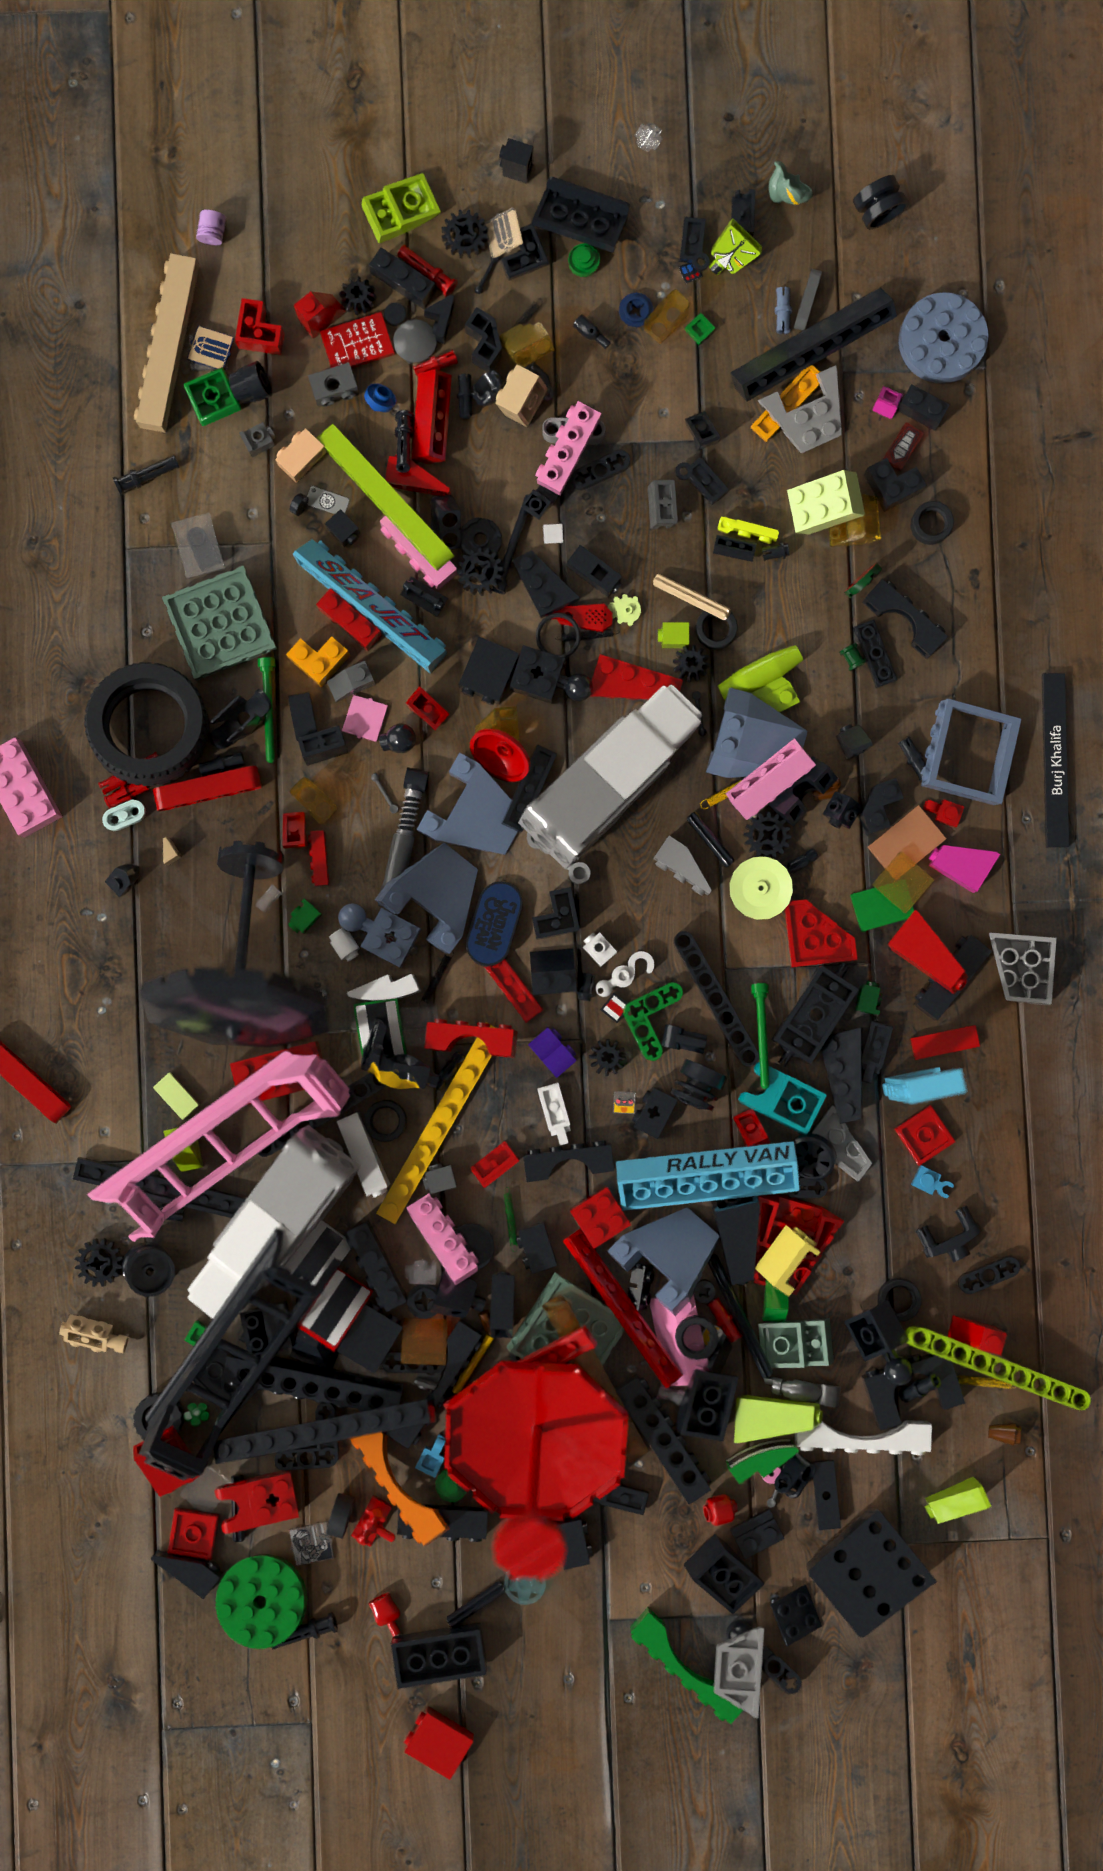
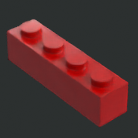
M310 831L308 842L311 843L309 855L312 857V862H310V867L314 876H311L312 884L316 887L330 886L325 831Z

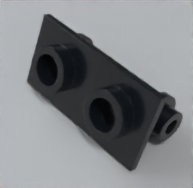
M412 576L409 580L405 581L404 589L400 594L438 617L448 600L447 597Z
M636 1263L632 1267L630 1282L636 1283L637 1288L629 1287L628 1297L637 1310H645L650 1304L651 1294L649 1292L650 1285L654 1281V1265L644 1266V1264Z

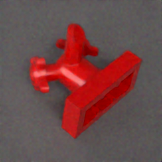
M373 1495L351 1536L364 1546H372L376 1535L389 1542H393L395 1540L394 1533L381 1527L386 1521L392 1505Z

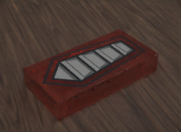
M906 422L883 459L888 458L891 466L901 471L924 433Z

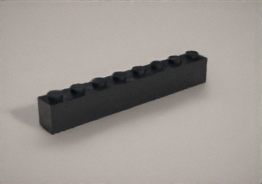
M878 288L733 370L730 374L735 389L748 402L897 317L893 299L883 289Z

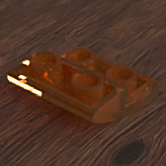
M404 1318L401 1364L446 1365L448 1319Z

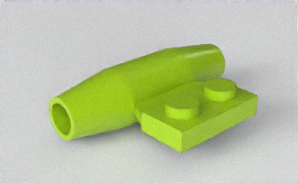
M796 645L772 652L736 671L719 684L718 689L724 700H726L730 687L749 692L778 712H782L800 702L791 683L782 676L801 663L803 657Z

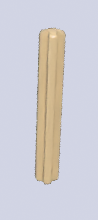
M657 574L653 580L654 586L722 620H727L731 613L730 608L661 574Z

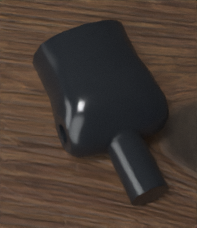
M583 314L573 323V328L586 339L596 340L604 349L610 346L611 342Z

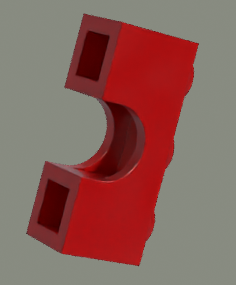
M331 588L316 604L324 615L340 625L367 651L382 636L381 631Z

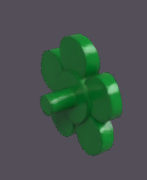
M191 1403L187 1406L188 1412L184 1413V1420L186 1422L191 1421L193 1427H198L201 1424L200 1419L204 1422L208 1421L209 1413L206 1412V1404L200 1403L197 1406L195 1403Z

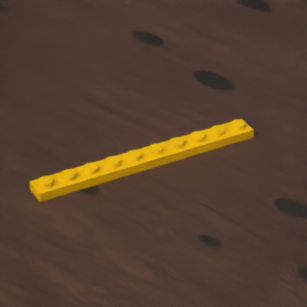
M476 1038L376 1213L393 1224H396L492 1057L488 1052L487 1046L480 1038Z

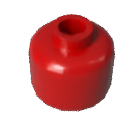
M727 1494L710 1497L706 1500V1504L703 1505L706 1521L708 1523L711 1522L714 1526L732 1522L735 1518V1513L738 1511L736 1501L730 1499Z

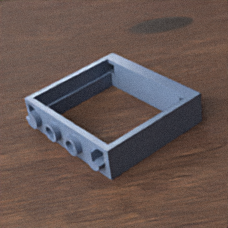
M951 699L940 701L938 710L935 711L937 716L936 723L932 726L930 732L932 737L931 745L928 746L925 754L927 762L921 772L923 774L921 786L991 805L1002 804L1021 719ZM952 709L1004 723L988 793L936 779Z

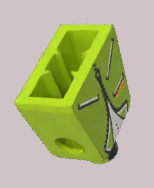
M732 218L712 248L711 254L716 259L709 265V268L716 275H719L725 268L731 274H735L761 254L762 246Z

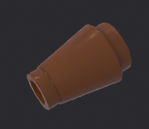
M1016 1423L989 1425L988 1438L1013 1446L1014 1444H1020L1021 1426H1016Z

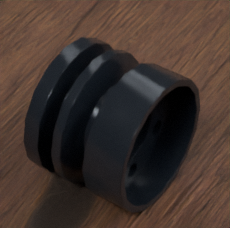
M685 1059L679 1072L688 1078L686 1082L681 1080L675 1081L676 1084L683 1086L682 1092L672 1088L670 1093L674 1094L681 1102L697 1109L713 1111L715 1106L706 1103L708 1098L718 1101V1097L711 1093V1089L722 1090L728 1077Z

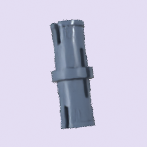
M782 287L776 289V332L782 334V325H784V334L790 333V314L792 313V307H790V288L785 287L783 296Z

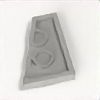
M832 1105L811 1133L821 1135L829 1140L836 1151V1165L853 1179L860 1181L872 1162L859 1143L855 1141L847 1125L839 1123L837 1111Z

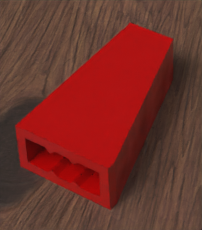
M914 910L888 943L890 949L951 993L955 994L958 990L961 991L967 983L968 976L920 913Z

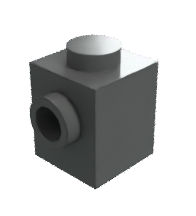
M442 1163L431 1165L429 1170L425 1172L426 1176L422 1177L425 1190L429 1189L431 1194L457 1187L452 1164L443 1167Z

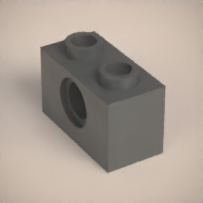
M350 363L308 375L318 406L327 407L334 404V401L340 399L350 400L356 394H359ZM332 383L340 385L336 390H330L329 386Z

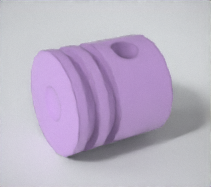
M202 210L199 217L197 240L208 245H221L226 216L217 211Z

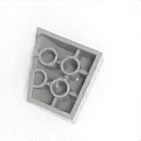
M989 933L1006 1001L1051 1005L1056 938Z

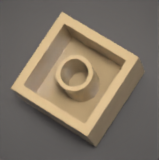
M516 365L514 370L512 369L509 372L506 385L498 392L495 404L505 416L528 427L548 388L539 375Z

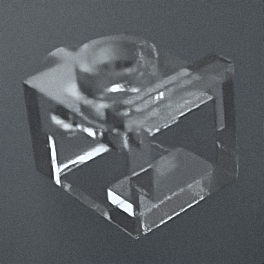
M415 1260L414 1264L405 1265V1278H409V1284H436L437 1260H432V1264H428V1260Z

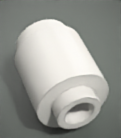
M341 928L329 936L331 939L330 943L341 960L346 959L350 961L359 955L357 951L360 948L349 931Z

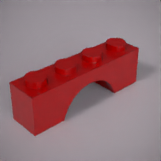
M434 1019V1022H427L424 1048L433 1051L451 1052L454 1045L461 1039L478 1037L485 1043L490 1055L515 1058L518 1032L513 1030L511 1025L499 1024L498 1028H491L489 1023L478 1022L477 1026H469L467 1021H456L455 1024H447V1020Z

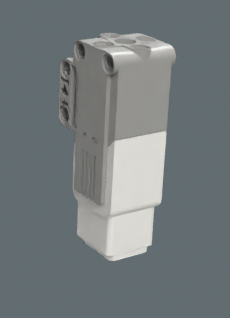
M670 685L668 688L662 686L638 710H633L626 718L622 716L540 797L536 798L527 807L518 823L534 838L535 844L541 851L550 854L563 868L567 869L617 822L624 811L663 774L671 763L669 760L673 754L692 736L700 725L701 712L673 685Z
M307 1125L297 1132L285 1145L282 1153L214 1242L215 1248L208 1256V1263L188 1288L190 1292L189 1300L211 1318H214L275 1228L284 1231L281 1252L276 1266L284 1267L308 1235L335 1205L353 1181V1177L361 1166L342 1152L343 1148L336 1141L329 1138L326 1139L311 1126ZM263 1278L259 1286L254 1291L253 1295H255L258 1292V1290L261 1289L263 1286L266 1287L269 1284V1282L265 1281V1279ZM247 1303L240 1312H242L246 1308V1306L248 1305Z

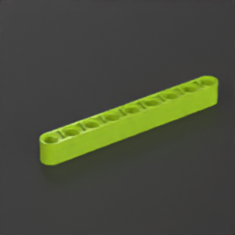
M331 424L316 437L324 445L326 452L436 571L454 557L453 553L334 424Z
M911 1326L905 1331L909 1340L906 1343L910 1346L1073 1409L1086 1410L1090 1405V1395L1084 1390L925 1328ZM920 1332L921 1339L916 1343L914 1339L915 1334ZM939 1339L941 1346L936 1350L935 1342ZM959 1347L961 1354L956 1358L955 1350ZM979 1355L981 1360L979 1365L976 1366L975 1358ZM999 1363L1000 1371L996 1374L995 1366ZM1017 1371H1019L1020 1378L1016 1381L1015 1374ZM1037 1379H1039V1380H1040V1385H1039V1387L1036 1389V1388H1035V1381H1036ZM1059 1387V1394L1055 1396V1389ZM1078 1394L1079 1401L1075 1404L1074 1398Z

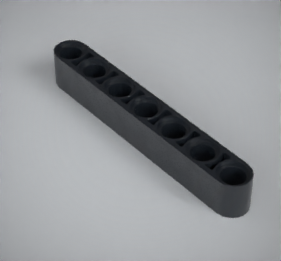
M687 931L679 932L673 939V945L738 1061L744 1066H754L759 1060V1053L694 937ZM684 935L688 937L689 945L683 948L678 945L679 936ZM694 954L700 958V964L697 967L689 964L688 958L690 955ZM701 974H708L710 976L711 982L708 986H703L699 982ZM718 993L721 995L722 1000L719 1005L711 1003V994ZM724 1012H729L732 1015L730 1024H724L721 1021V1015ZM735 1031L743 1034L741 1043L736 1044L732 1041V1034ZM747 1050L752 1051L754 1054V1059L750 1063H746L743 1060V1053Z
M369 1073L347 1086L350 1089L348 1092L350 1094L348 1104L342 1108L339 1115L384 1089L387 1085H378L374 1080L375 1075ZM358 1084L366 1086L367 1093L364 1096H359L355 1090ZM336 1116L327 1117L326 1119L309 1120L310 1126L316 1129ZM299 1123L289 1130L291 1134L290 1139L302 1130L299 1127ZM279 1137L271 1143L272 1148L270 1152L261 1150L257 1154L262 1157L270 1156L284 1148L289 1140L283 1141Z

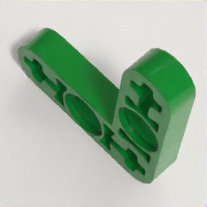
M667 983L628 1002L623 1008L625 1020L643 1057L647 1060H658L663 1051L647 1016L681 999L683 990L677 983ZM670 986L673 989L677 988L676 997L668 996L664 998L667 1001L664 1003L662 996L658 992L662 990V994H666L670 991ZM652 995L656 996L659 1000L655 1008H650L647 1005V999ZM642 1000L647 1012L644 1013V1009L636 1012V1017L628 1015L630 1006L632 1005L634 1008L641 1006L639 1001ZM640 1025L647 1026L649 1030L647 1036L643 1038L637 1034V1028ZM653 1038V1041L649 1042L652 1047H657L654 1057L650 1054L647 1055L649 1047L647 1043L642 1045L641 1041Z

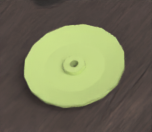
M753 857L742 862L733 872L730 881V897L735 907L745 916L756 920L770 919L780 914L788 906L793 893L792 879L787 869L777 860L768 857Z

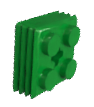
M222 367L184 383L185 390L202 426L241 411V406L233 395L229 379ZM212 393L216 396V399L213 401L210 399V394Z

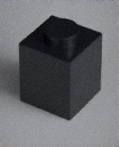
M341 509L325 523L328 531L343 547H346L348 544H354L359 538V528Z

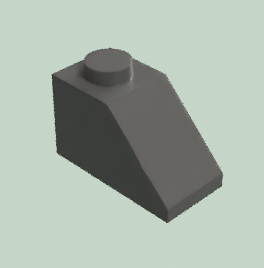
M365 661L344 669L327 681L336 702L376 685Z

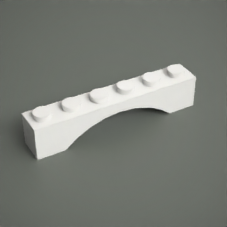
M905 1420L902 1424L885 1433L872 1436H856L837 1431L822 1421L819 1427L813 1430L795 1433V1444L803 1451H813L814 1448H822L823 1451L835 1452L836 1448H840L850 1453H856L858 1449H867L868 1453H880V1450H889L891 1454H902V1451H911V1454L924 1455L925 1452H931L932 1425L928 1421Z

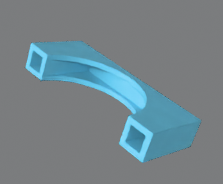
M934 1067L885 1078V1083L882 1084L884 1094L889 1097V1100L906 1103H916L966 1092L961 1069L941 1072L940 1067Z

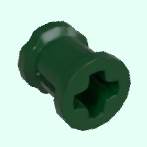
M857 643L851 644L839 652L849 664V671L867 662L866 659L861 657L857 649Z

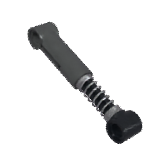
M407 767L403 788L406 789L404 796L406 799L403 801V812L400 813L402 817L399 819V829H397V833L393 834L380 892L387 882L396 878L409 867L415 840L412 829L415 827L413 825L414 821H416L415 815H418L416 810L419 809L417 807L418 803H420L419 799H421L422 793L426 792L429 779L428 771Z

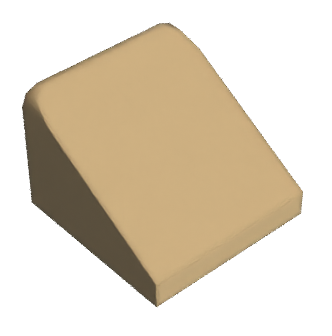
M165 837L163 838V862L165 865H170L181 858V854L173 841Z

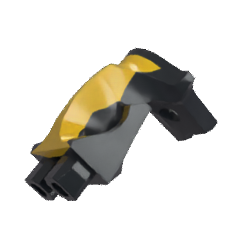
M374 1018L368 1041L363 1047L361 1070L371 1072L379 1082L396 1089H425L426 1085L436 1088L440 1075L430 1072L431 1067L408 1054L385 1057L382 1044L387 1026L380 1019Z

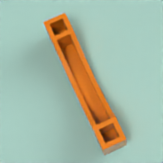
M386 1432L350 1439L357 1450L361 1449L364 1454L362 1457L363 1461L369 1468L372 1467L377 1474L375 1479L381 1487L385 1486L389 1492L387 1494L388 1499L394 1506L397 1505L399 1507L401 1519L406 1525L410 1524L414 1530L412 1535L419 1544L422 1543L423 1546L429 1545L450 1529L437 1509L427 1507L414 1500L397 1482L388 1460V1435Z

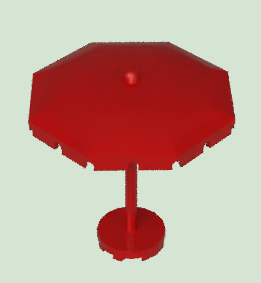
M501 1361L447 1402L445 1468L448 1470V1476L466 1492L471 1489L473 1498L489 1513L493 1514L495 1511L500 1514V1518H510L497 1529L493 1549L496 1564L498 1566L501 1565L504 1570L509 1572V1576L514 1579L538 1577L539 1581L554 1575L563 1565L566 1542L564 1533L553 1521H564L566 1516H571L572 1519L593 1505L595 1497L601 1499L619 1486L621 1479L624 1478L628 1412L578 1365Z

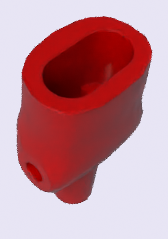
M387 1592L372 1599L368 1604L377 1625H387L392 1636L398 1635L400 1630L395 1620L400 1617V1611L390 1593Z

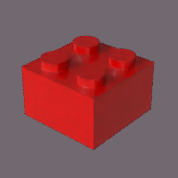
M607 1185L570 1209L571 1214L593 1249L631 1225Z

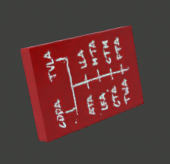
M381 312L319 331L331 368L350 363L351 368H355L395 355Z

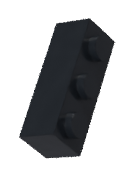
M717 535L713 553L753 562L757 543Z

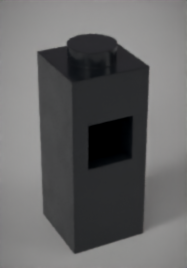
M579 545L567 561L569 569L607 597L611 593L615 595L622 586V583H620L622 576L582 545Z

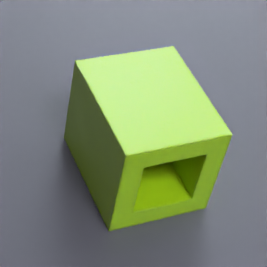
M663 622L662 629H658V642H662V648L688 647L689 622Z

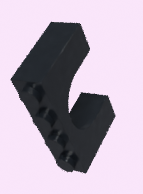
M931 1353L924 1356L915 1354L907 1358L912 1364L913 1373L924 1374L928 1377L935 1374L939 1377L941 1387L935 1389L942 1409L946 1410L965 1404L951 1361ZM878 1368L866 1370V1374L861 1375L877 1427L880 1430L902 1424L894 1401L896 1385L887 1380L884 1368L880 1370Z

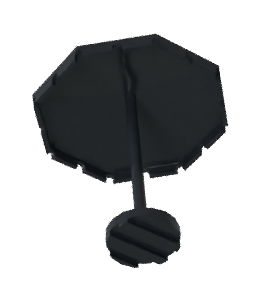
M234 841L233 846L223 849L219 847L217 865L220 870L229 875L243 878L234 974L228 978L224 975L225 968L195 967L192 975H189L188 968L169 973L167 981L166 977L160 976L144 982V985H141L139 996L148 1022L211 1045L265 1048L281 1046L329 1031L327 995H323L322 991L304 984H298V990H295L294 980L273 972L270 974V980L264 978V971L246 970L254 880L273 878L282 873L285 856L281 850L277 853L272 849L266 848L265 843L257 841L255 845H243L242 841Z

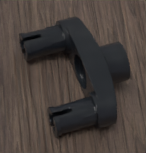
M967 1205L954 1211L964 1228L962 1233L939 1244V1242L936 1243L928 1225L922 1227L926 1236H924L921 1229L915 1231L924 1247L923 1252L927 1258L948 1252L952 1262H956L971 1254L966 1243L976 1237L982 1229L979 1223L974 1221Z

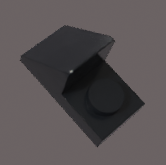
M452 295L445 297L424 310L425 318L436 320L432 334L435 335L437 343L445 344L455 306V298Z
M705 411L685 419L686 426L694 438L697 451L715 445L720 440L719 433Z

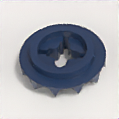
M631 293L625 296L619 305L621 321H624L628 327L638 328L643 325L646 326L653 315L651 300L641 293ZM632 305L635 306L636 309L642 307V309L640 310V317L637 316L636 313L630 315V313L632 312Z

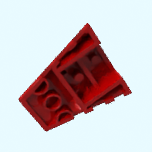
M781 1194L759 1195L760 1212L755 1267L786 1225L793 1230L797 1227L807 1237L817 1243L814 1247L820 1251L819 1255L817 1256L813 1252L808 1251L788 1279V1283L794 1288L791 1294L797 1295L812 1272L811 1270L815 1263L819 1261L823 1251L830 1244L834 1234L842 1226L844 1220L822 1206ZM755 1269L754 1283L765 1286L766 1278Z

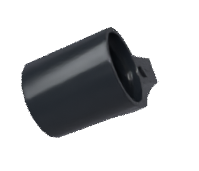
M666 1024L661 1046L703 1054L707 1036Z

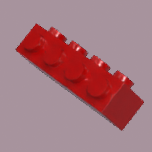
M437 369L418 374L412 459L425 464L445 461L452 375Z

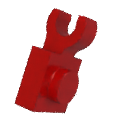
M945 799L941 801V804L928 800L925 801L923 810L937 814L935 821L954 828L958 826L964 806Z

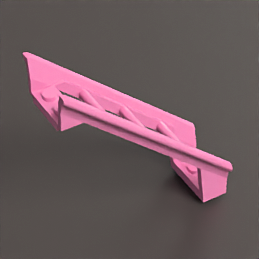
M285 1051L87 1195L96 1201L118 1202L141 1225V1227L128 1236L133 1242L141 1237H155L165 1219L301 1121L338 1116L350 1096L348 1093L350 1089L326 1060H321L317 1055H292L290 1052ZM299 1082L315 1101L298 1113L291 1114L283 1121H278L258 1098L259 1095L274 1085ZM248 1102H251L273 1128L238 1154H233L215 1135L212 1128ZM204 1135L227 1162L190 1188L176 1176L166 1163ZM156 1169L181 1193L179 1197L166 1205L162 1211L135 1185Z

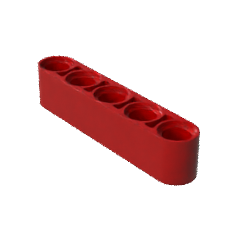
M248 766L154 788L153 793L157 811H166L262 788L258 767Z
M0 1041V1075L43 1115L57 1124L72 1106Z

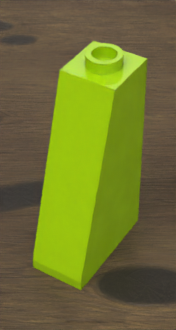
M741 1395L736 1398L734 1443L813 1430L822 1423L823 1412L820 1410V1404Z

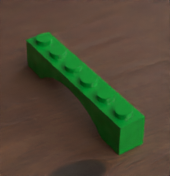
M647 1607L630 1626L631 1638L640 1646L643 1643L649 1649L647 1651L649 1655L656 1661L660 1659L665 1664L664 1668L672 1676L676 1674L682 1679L680 1681L681 1684L689 1691L693 1689L698 1694L697 1698L705 1706L710 1705L715 1710L714 1714L721 1721L724 1722L726 1720L732 1724L742 1713L743 1709L715 1694L714 1680L695 1673L678 1658L668 1640L664 1621Z

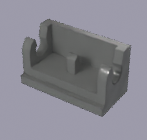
M653 480L647 487L650 529H658L660 526H666V529L671 528L674 524L678 523L675 480Z

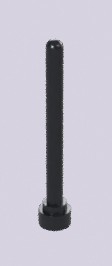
M530 494L525 495L522 505ZM523 508L520 509L503 559L504 564L501 566L505 570V573L500 574L504 580L497 582L498 589L495 587L491 588L493 592L498 594H506L508 588L506 577L528 512Z

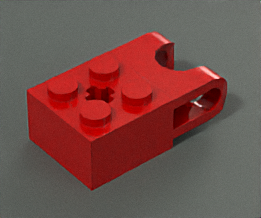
M281 1470L250 1477L245 1480L220 1485L214 1490L217 1499L233 1500L239 1506V1511L236 1515L223 1521L221 1527L222 1532L225 1534L299 1517L291 1470ZM269 1494L279 1497L275 1502H271L267 1498H269Z

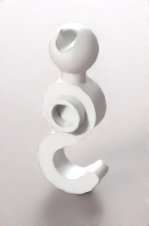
M642 951L634 953L629 958L628 967H616L610 980H601L597 983V994L601 997H607L612 993L615 986H629L634 979L635 961L639 958L646 960V972L651 973L654 969L652 956ZM599 988L603 989L602 994L598 993Z

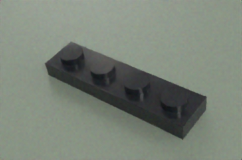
M540 745L535 747L530 758V771L525 778L520 780L501 824L519 833L523 832L524 828L518 822L527 807L538 798L557 756L556 753Z

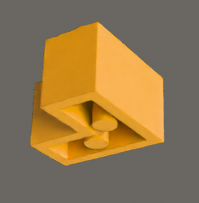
M331 636L318 652L300 638L286 655L320 687H323L349 658L350 653Z

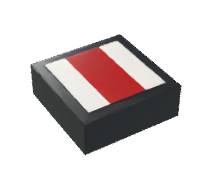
M613 993L600 1010L614 1022L618 1023L624 1015L623 1008L627 1003Z

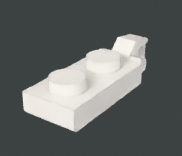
M559 1083L538 1088V1094L551 1135H557L560 1145L568 1144L566 1132L571 1131L570 1122Z

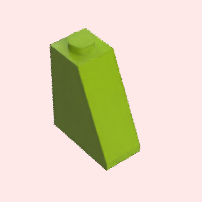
M178 1128L165 1130V1137H167L169 1134H171ZM198 1139L172 1157L181 1172L203 1167Z
M974 1477L925 1498L928 1505L924 1506L929 1518H934L938 1524L992 1507L983 1486Z

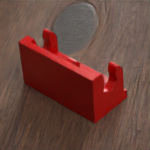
M504 1141L470 1169L485 1188L518 1163L520 1159Z

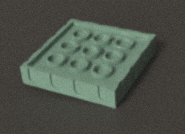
M244 566L217 575L212 579L199 582L194 586L176 591L172 595L168 594L162 597L164 604L167 606V612L172 625L176 629L175 632L180 645L184 649L183 652L188 665L191 667L193 678L196 681L277 650Z
M555 1272L506 1348L515 1356L518 1355L522 1359L585 1325L597 1341V1346L564 1364L578 1365L594 1379L600 1366L604 1364L611 1353V1349L613 1346L615 1347L622 1336L624 1328L608 1305Z

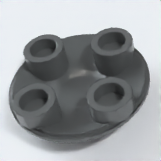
M409 320L402 323L397 328L393 339L397 354L411 364L428 359L436 350L437 340L435 335L432 334L433 328L421 320Z

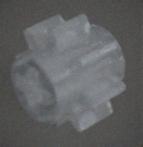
M648 123L646 126L641 124L635 134V137L638 138L636 141L637 145L645 151H650L651 148L656 150L663 139L659 136L661 134L660 128L653 123Z

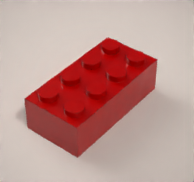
M314 1041L230 1063L235 1087L285 1051L290 1052L292 1055H317L323 1060L319 1042ZM299 1082L274 1085L262 1092L258 1098L264 1101L305 1089Z

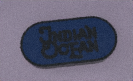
M494 882L488 885L479 897L467 936L466 949L474 963L480 966H496L504 961L509 954L523 907L522 896L519 890L510 883Z

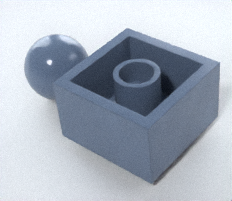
M353 903L342 907L338 915L339 923L345 930L353 932L361 929L367 932L361 945L362 948L402 968L422 930L383 908L380 909L374 921L366 918V912L360 905ZM394 932V937L397 939L395 942L391 941L388 944L386 935H391Z

